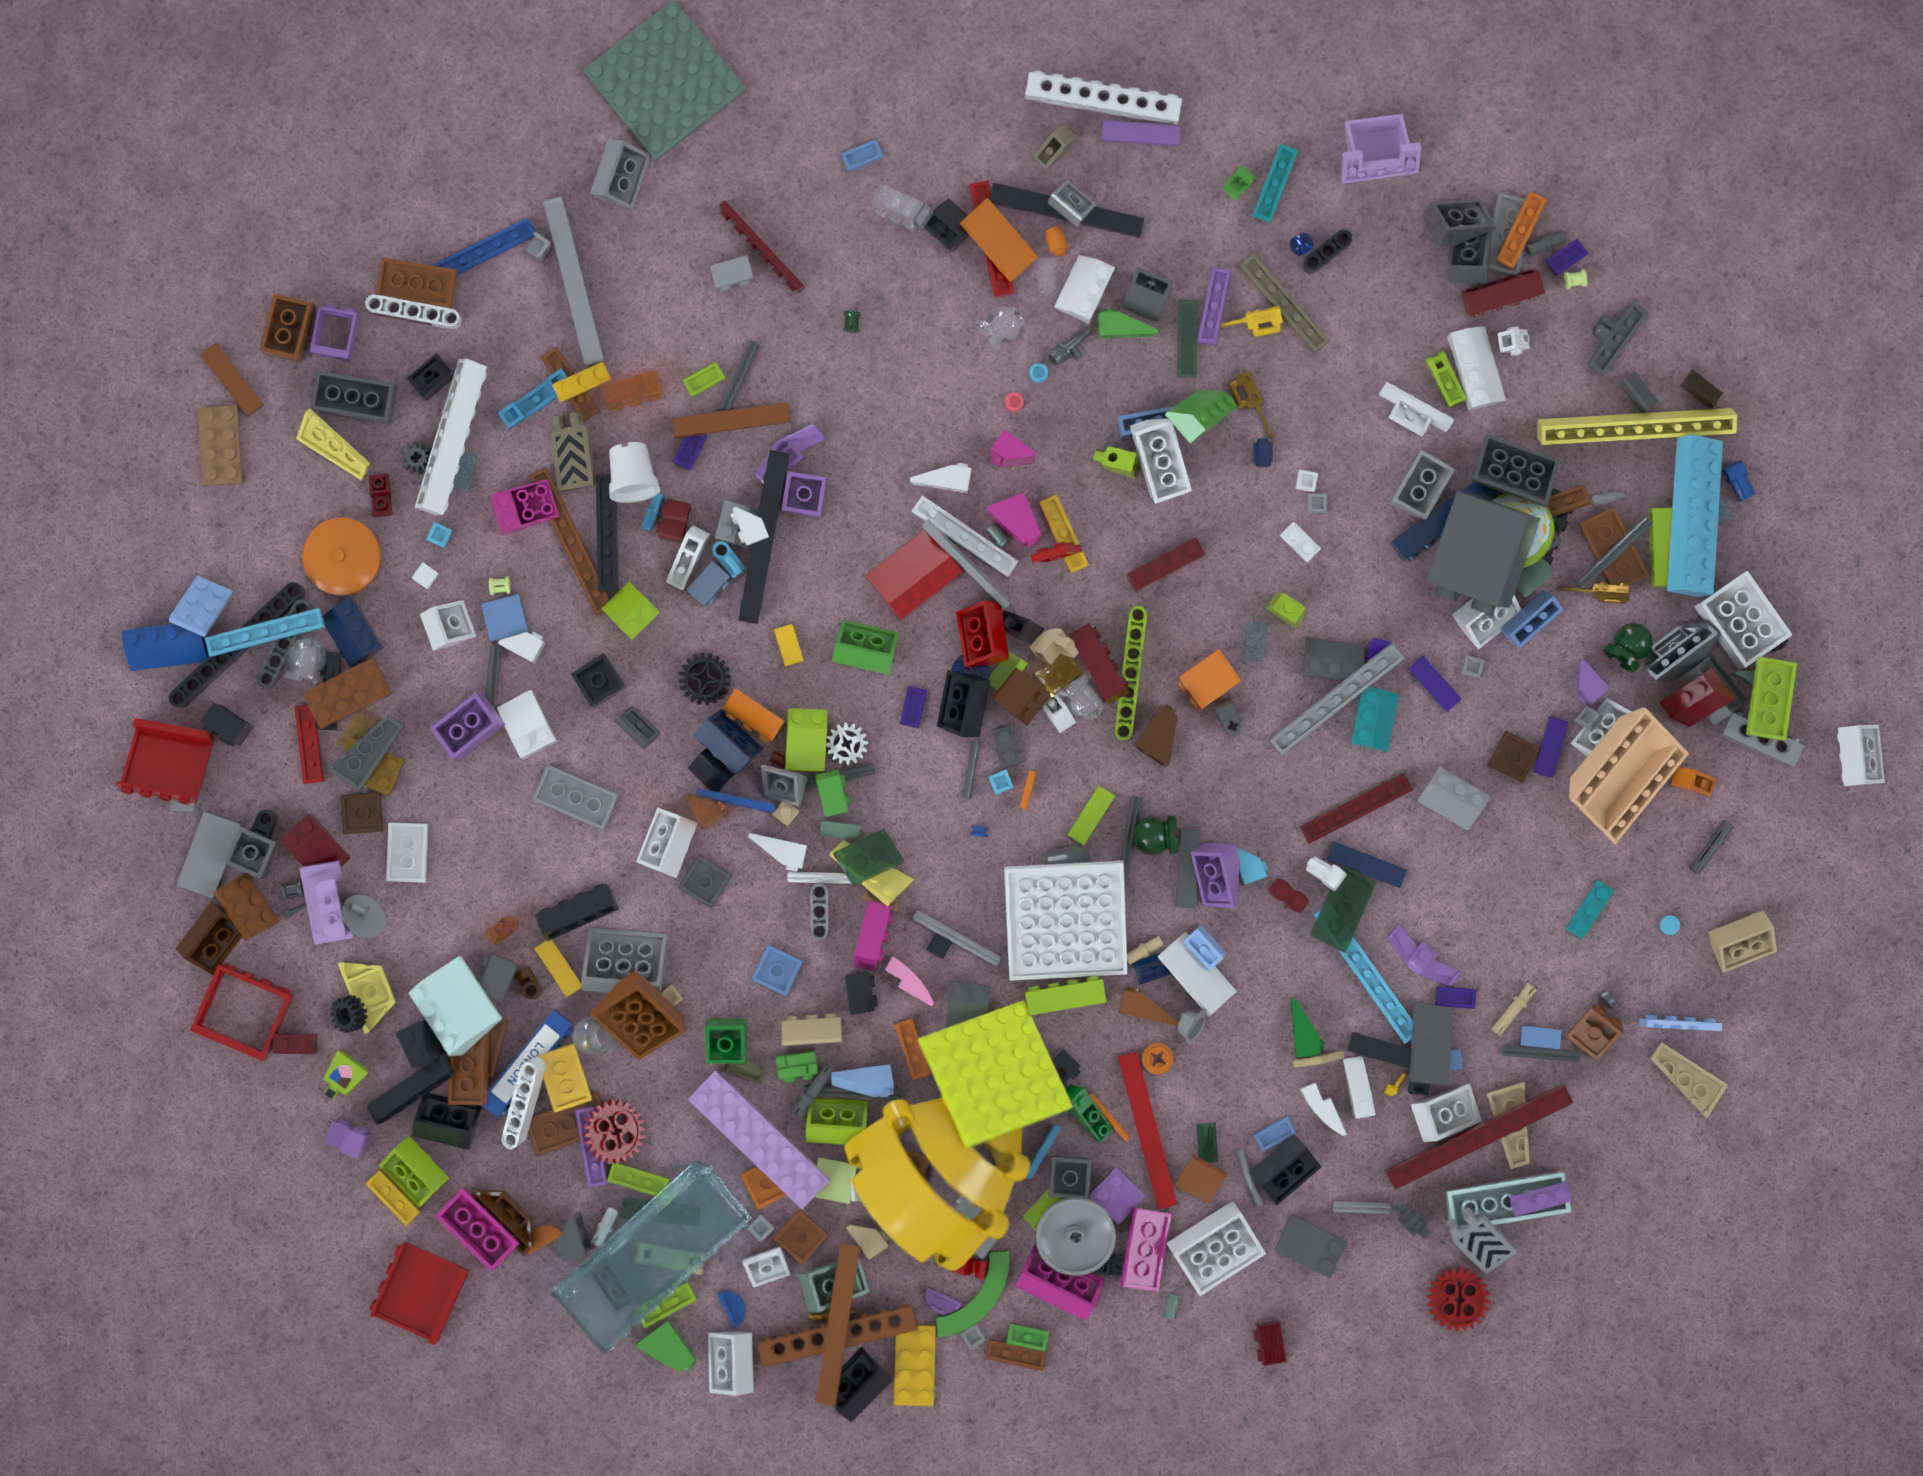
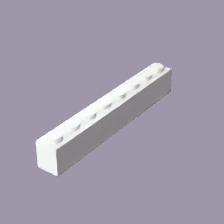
M469 359L458 360L415 504L417 509L434 515H443L448 508L449 494L453 491L454 477L459 471V460L465 451L464 443L470 434L469 426L476 413L475 406L481 396L480 389L487 376V366Z

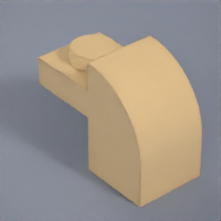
M1058 628L1045 631L1030 646L1036 658L1048 664H1052L1060 653L1075 658L1079 653L1074 646V641L1066 637L1063 630Z

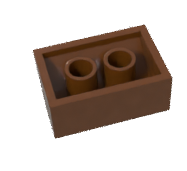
M210 902L175 949L185 960L214 975L217 966L223 963L242 938V935L226 911L215 903Z

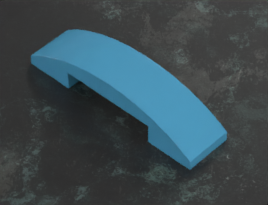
M562 368L546 378L545 382L521 399L512 402L498 412L508 429L523 422L558 398L552 385L567 378Z

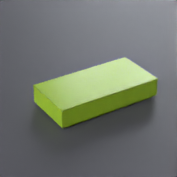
M714 362L682 381L693 398L726 378L717 362Z

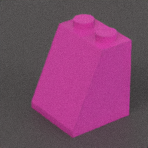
M1024 492L987 507L988 516L1022 547L1027 546L1031 548L1039 544L1038 542L1041 540L1042 535Z

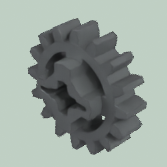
M1400 1202L1394 1208L1400 1215L1397 1220L1413 1236L1418 1233L1425 1240L1431 1234L1425 1227L1428 1222L1412 1206L1407 1208Z

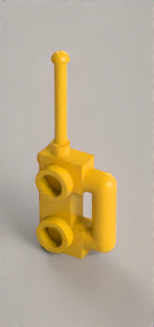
M1275 306L1263 310L1256 309L1253 312L1247 311L1245 313L1246 317L1221 323V327L1247 323L1248 330L1252 329L1253 336L1259 337L1280 332V323H1283L1280 306ZM1272 321L1273 326L1259 328V324Z

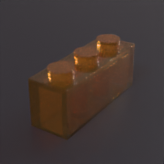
M657 370L600 386L608 411L612 410V412L622 411L623 407L631 405V407L640 406L642 401L646 400L655 402L661 399L660 396H664Z

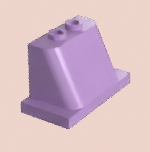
M1403 114L1345 121L1348 152L1342 153V184L1419 173L1420 142H1409Z
M340 861L300 867L299 870L314 944L354 938V934L344 924L336 882L343 880Z

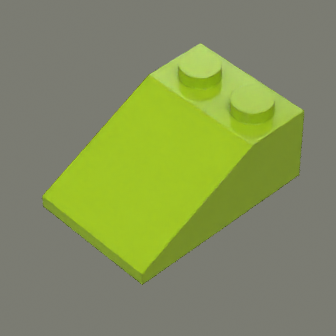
M788 708L786 713V771H825L827 710Z

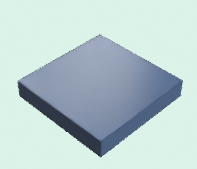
M519 594L481 604L490 642L525 632L529 633Z
M768 944L751 980L781 995L787 996L803 961Z

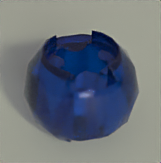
M1304 232L1302 234L1299 233L1289 241L1290 250L1296 256L1306 254L1313 248L1314 244L1312 237Z

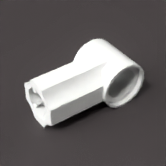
M1317 857L1311 858L1307 863L1306 871L1320 879L1324 885L1336 891L1347 876L1339 867L1331 866Z

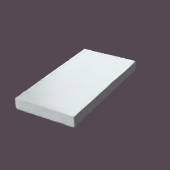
M1184 932L1157 957L1202 1010L1206 1009V1014L1209 1017L1237 991L1215 966L1209 971L1185 945L1183 941L1189 935L1187 932Z

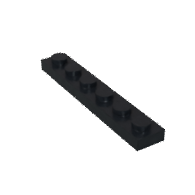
M596 475L599 592L619 591L617 502L610 499L609 485L611 483V475Z

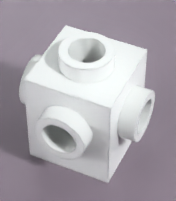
M1518 326L1507 328V331L1498 333L1500 352L1511 353V356L1523 354L1522 351L1530 349V339L1527 330L1519 329Z

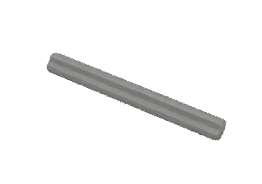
M916 911L913 920L995 966L1000 962L1001 957L935 919L920 911Z

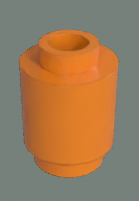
M1060 226L1047 229L1045 231V239L1051 255H1056V257L1065 255L1069 246L1064 231L1060 229Z

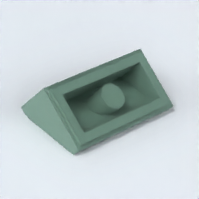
M1542 558L1536 563L1525 567L1522 570L1517 585L1518 590L1526 598L1552 575L1553 567Z
M821 821V836L859 839L860 825Z

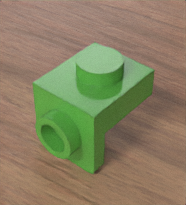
M1241 165L1221 189L1237 201L1250 187L1255 176Z

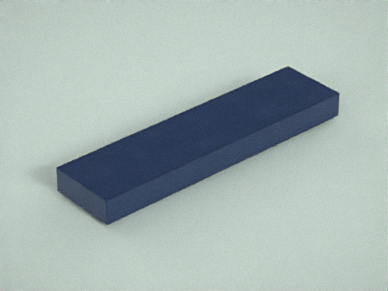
M1333 841L1326 859L1398 888L1401 887L1407 869Z

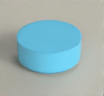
M1042 363L1032 365L1029 370L1030 379L1035 383L1044 382L1048 377V368Z
M1664 916L1660 920L1659 928L1666 935H1674L1680 929V922L1675 916Z

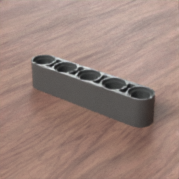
M297 600L293 604L288 616L298 614L299 607L303 604H306L307 611L313 610V607L305 600ZM302 634L274 641L257 675V682L261 687L271 689L277 685ZM288 639L289 647L282 649V641ZM275 657H279L281 660L280 665L274 667L272 664ZM267 674H270L272 680L266 685L263 679Z

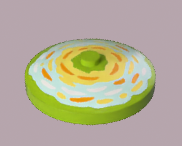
M1507 493L1493 499V502L1541 518L1524 568L1539 561L1551 547L1555 534L1554 520L1548 507L1546 508Z

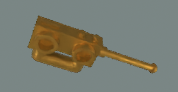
M1248 371L1236 376L1235 381L1230 382L1228 387L1238 406L1237 408L1243 409L1248 407L1249 410L1255 407L1259 412L1269 438L1272 439L1274 434L1272 435L1261 410V404H1263L1264 399L1260 396L1261 392L1257 389L1252 374ZM1243 386L1247 396L1245 400H1242L1238 387Z
M1598 582L1593 587L1584 589L1578 587H1558L1559 591L1593 593L1594 599H1599L1602 603L1626 604L1630 601L1631 596L1630 588L1625 583L1609 585L1606 582Z

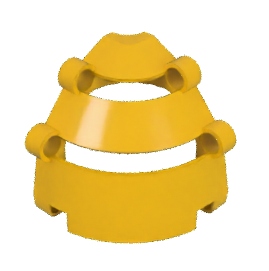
M943 1095L941 1098L914 1105H909L906 1100L902 1099L891 1101L883 1109V1118L852 1137L845 1145L844 1149L849 1164L861 1169L850 1181L872 1217L900 1247L922 1263L931 1255H934L937 1265L950 1271H955L968 1261L988 1237L1000 1239L1007 1232L1009 1219L1004 1213L1014 1183L1022 1181L1030 1169L1028 1157L1021 1154L1023 1127L984 1142V1145L991 1152L996 1162L997 1168H995L972 1147L966 1149ZM912 1127L919 1145L941 1176L963 1197L982 1208L979 1214L972 1220L964 1217L948 1205L923 1179L909 1159L898 1137L904 1131Z

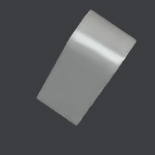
M821 883L813 885L810 891L811 935L816 940H824L829 934V891L827 886ZM819 886L825 889V895L821 898L816 897L814 894L815 888ZM818 906H822L825 909V915L820 918L814 913L815 908ZM817 926L825 928L824 936L817 937L814 930Z

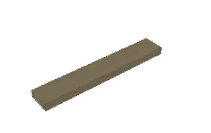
M1254 253L1239 265V268L1273 307L1280 306L1284 320L1314 354L1330 341Z

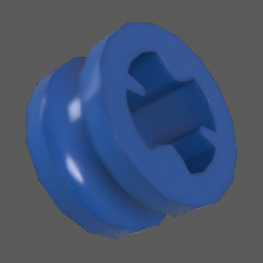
M971 825L973 832L970 835L988 837L986 831L989 830V827Z

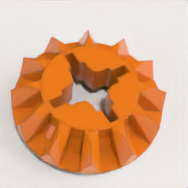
M1162 1043L1150 1044L1145 1048L1142 1055L1144 1067L1153 1074L1167 1072L1174 1060L1171 1049ZM1163 1051L1161 1059L1165 1064L1157 1062L1152 1066L1154 1058L1151 1053L1158 1055Z

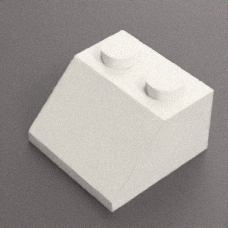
M463 600L434 606L420 614L433 651L476 637Z

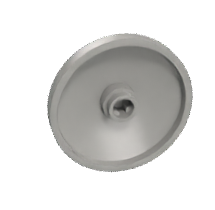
M1068 1197L1053 1203L1040 1217L1036 1229V1242L1041 1257L1051 1268L1066 1275L1078 1276L1097 1270L1109 1259L1115 1246V1228L1110 1215L1100 1204L1084 1197Z

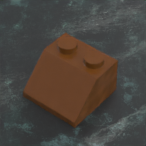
M1016 667L992 699L1014 718L1028 726L1051 695Z

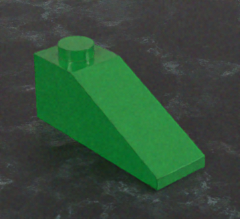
M1290 998L1295 1057L1320 1056V1051L1324 1050L1323 1040L1319 1039L1318 1033L1297 999Z

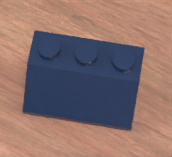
M350 596L333 606L323 616L326 629L350 668L384 649V646L353 597Z
M720 709L707 718L695 732L694 736L701 745L706 746L715 758L720 759L730 772L737 775L764 748Z

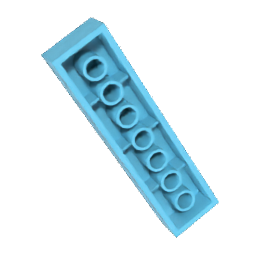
M1697 435L1677 438L1667 592L1694 597L1714 594L1723 441Z

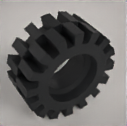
M355 995L337 999L332 1003L334 1006H331L330 1010L333 1012L330 1013V1016L334 1017L332 1023L336 1022L335 1027L339 1028L340 1032L350 1033L363 1028V1025L366 1024L365 1019H367L368 1015L364 1013L367 1012V1009H363V1006H365L364 1002L360 1003L361 999H356ZM347 1009L350 1012L351 1019L348 1017Z

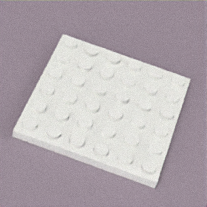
M1123 861L1004 867L1010 981L1127 974Z

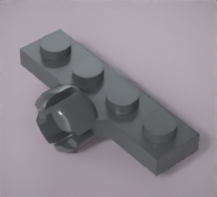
M1631 301L1617 321H1614L1609 316L1601 317L1597 321L1598 326L1594 325L1592 329L1593 335L1601 343L1587 362V365L1601 376L1604 375L1648 312L1636 302Z

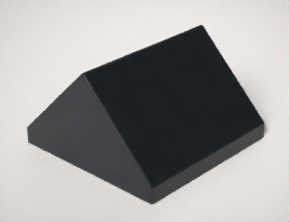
M436 353L407 379L427 401L453 379L454 373Z
M705 748L688 767L710 791L718 793L736 775L730 772L720 759L715 758L708 748Z

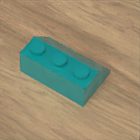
M1368 687L1359 694L1350 745L1388 752L1399 694L1373 687Z

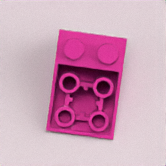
M548 479L491 494L490 502L501 536L559 517Z

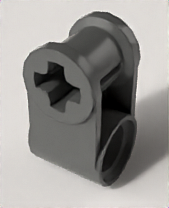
M1231 697L1213 704V709L1217 713L1216 716L1221 722L1224 732L1232 737L1238 735L1242 724ZM1230 722L1238 725L1235 732L1232 729L1228 730Z

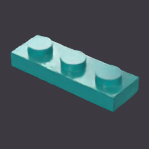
M1597 880L1565 929L1583 940L1614 893V890Z

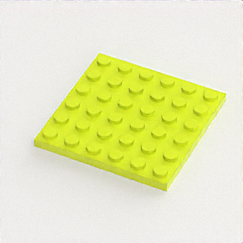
M1024 1000L921 1037L918 1040L966 1149L1062 1113L1073 1107L1031 1015L1029 1016Z

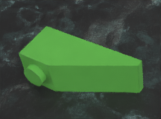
M1103 309L1102 312L1098 313L1099 338L1157 337L1158 329L1121 312H1114V309Z

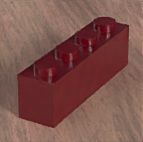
M1535 268L1461 291L1466 314L1474 318L1483 316L1486 311L1496 312L1502 310L1503 306H1516L1521 304L1522 300H1535L1540 298L1539 295L1545 294L1540 271Z
M1197 537L1127 573L1126 577L1136 593L1205 556V552Z
M1088 623L1069 634L1105 701L1111 704L1128 694L1129 691L1126 687L1129 684L1124 676H1119L1117 671L1120 668L1114 659L1110 660L1108 654L1111 652L1105 643L1101 644L1099 638L1102 636L1096 627L1092 628Z

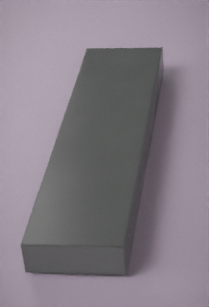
M1181 829L1176 907L1196 908L1197 877L1191 851L1200 846L1201 830Z

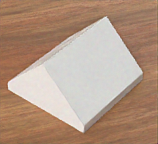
M781 1246L742 1260L753 1288L791 1275Z

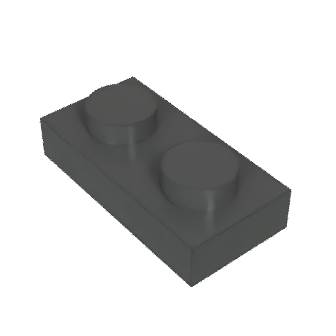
M1007 726L992 730L1002 768L1021 764L1012 727Z

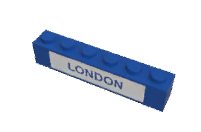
M556 1009L553 1010L487 1092V1105L482 1106L497 1118L501 1115L505 1116L510 1109L521 1066L537 1055L560 1048L559 1042L563 1037L567 1039L574 1031L571 1027L574 1024Z

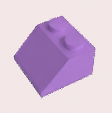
M1117 1168L1089 1195L1093 1201L1100 1204L1118 1225L1133 1211V1207L1136 1208L1146 1197Z

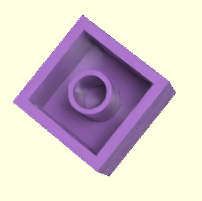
M788 472L782 512L821 519L827 477Z

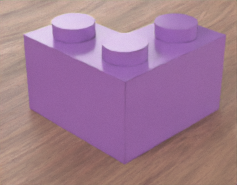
M339 1118L338 1121H332L324 1144L338 1148L339 1152L354 1158L364 1156L372 1133L368 1132L369 1129L361 1125L353 1127L349 1125L350 1121Z

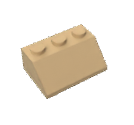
M1764 911L1754 913L1709 931L1710 944L1722 973L1777 952L1774 926Z
M837 1013L825 1014V1018H818L817 1015H806V1019L798 1020V1016H788L785 1021H782V1046L843 1041L842 1018L837 1017Z

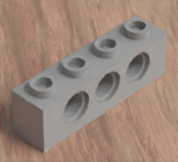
M1735 711V714L1732 713L1726 718L1719 734L1720 736L1790 768L1795 767L1804 745L1799 743V739L1792 736L1786 738V741L1766 738V742L1762 744L1757 736H1744L1741 733V726L1745 725L1747 727L1748 719H1745L1746 715ZM1778 741L1782 742L1784 745V749L1782 752L1778 751L1776 748V744Z

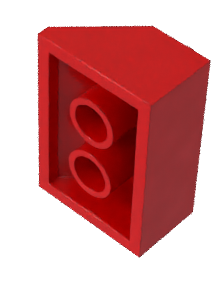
M985 600L956 612L965 668L995 665L1010 659L1002 610L999 603Z

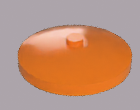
M332 518L319 524L309 534L303 548V565L311 582L322 591L338 596L352 595L368 587L377 576L381 565V548L375 534L365 524L351 518Z

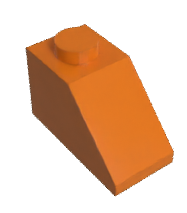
M1678 767L1672 775L1671 785L1679 789L1711 797L1716 778L1698 770Z

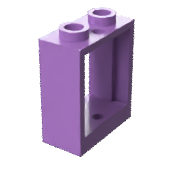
M325 304L324 307L318 306L309 352L317 356L351 362L360 316L355 313L356 310L344 308V311L338 310L336 306ZM326 315L352 320L346 350L320 346Z

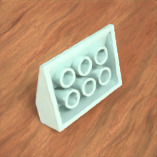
M462 956L455 958L423 979L409 992V995L449 1056L463 1055L502 1019Z

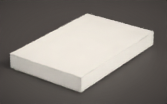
M388 822L386 881L426 883L429 824Z

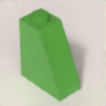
M667 1320L636 1343L638 1349L678 1372L683 1369L686 1372L695 1365L696 1356L670 1320Z

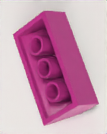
M464 1188L435 1216L491 1272L519 1244Z
M1033 1245L1015 1287L1086 1321L1095 1307L1105 1279L1090 1273L1078 1276L1060 1273L1043 1260L1038 1247Z

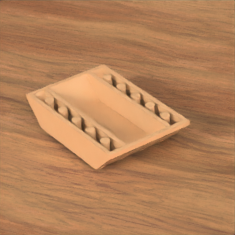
M1645 707L1619 717L1570 777L1569 799L1612 843L1616 844L1689 753Z

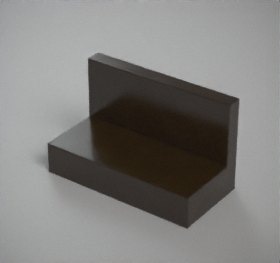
M1693 369L1680 384L1683 389L1709 409L1716 406L1717 401L1723 395V392Z

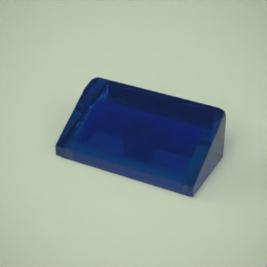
M1161 953L1132 963L1140 985L1172 974L1157 957Z

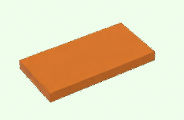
M988 198L960 222V225L1010 282L1038 258L1035 252Z

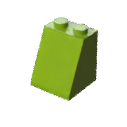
M629 581L601 608L632 640L660 613Z

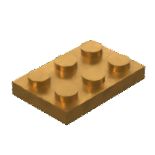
M350 737L343 754L354 746L358 740ZM386 753L364 786L390 796L405 760Z

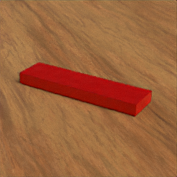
M308 705L294 706L303 784L324 782L317 722Z

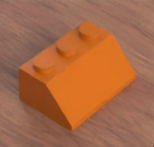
M736 688L723 708L727 711L725 714L733 721L739 719L743 722L742 727L749 732L755 730L759 733L757 737L766 743L768 741L773 743L786 724L785 721Z

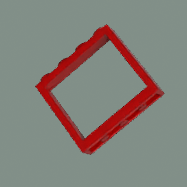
M232 964L218 965L190 1031L258 1060L266 1061L273 1046V1034L279 1032L294 995L286 987L279 986V988L272 986L273 982L261 978V980L253 978V973L245 970L242 973L236 971V966ZM225 973L285 998L263 1050L203 1025Z

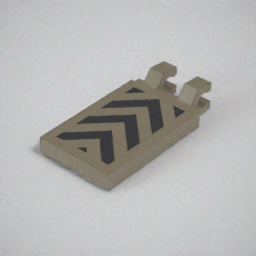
M569 413L572 427L567 428L563 416L552 417L554 430H552L550 436L557 490L559 492L596 486L589 428L585 427L583 423L582 413Z

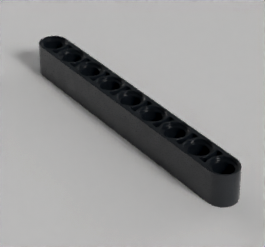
M770 450L757 516L762 518L769 538L752 544L738 621L758 624L789 453Z
M290 582L240 628L263 623L262 617L267 613L270 615V621L284 617L297 600L304 598V587L296 582ZM298 587L299 594L292 597V588ZM280 600L285 602L282 610H278L276 607ZM250 647L225 653L227 660L222 664L219 662L220 655L208 657L171 691L168 697L170 704L179 708L188 706ZM207 667H211L213 671L209 677H206L204 673ZM196 680L198 687L195 690H191L190 683ZM178 694H182L184 698L180 704L176 702Z

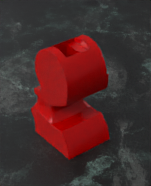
M970 1257L963 1266L951 1272L961 1275L974 1274L975 1278L984 1280L989 1261Z

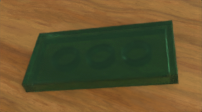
M1341 865L1340 869L1347 876L1336 891L1329 890L1310 936L1345 953L1377 882Z

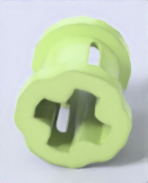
M1585 269L1576 273H1564L1566 289H1571L1574 286L1587 287Z
M506 576L503 579L489 578L490 594L494 595L499 592L511 594L510 577Z

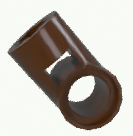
M527 967L514 974L525 998L535 1000L541 996L542 988L538 984L531 967ZM530 978L531 982L525 984L524 980ZM531 985H534L537 993L531 997L527 991Z

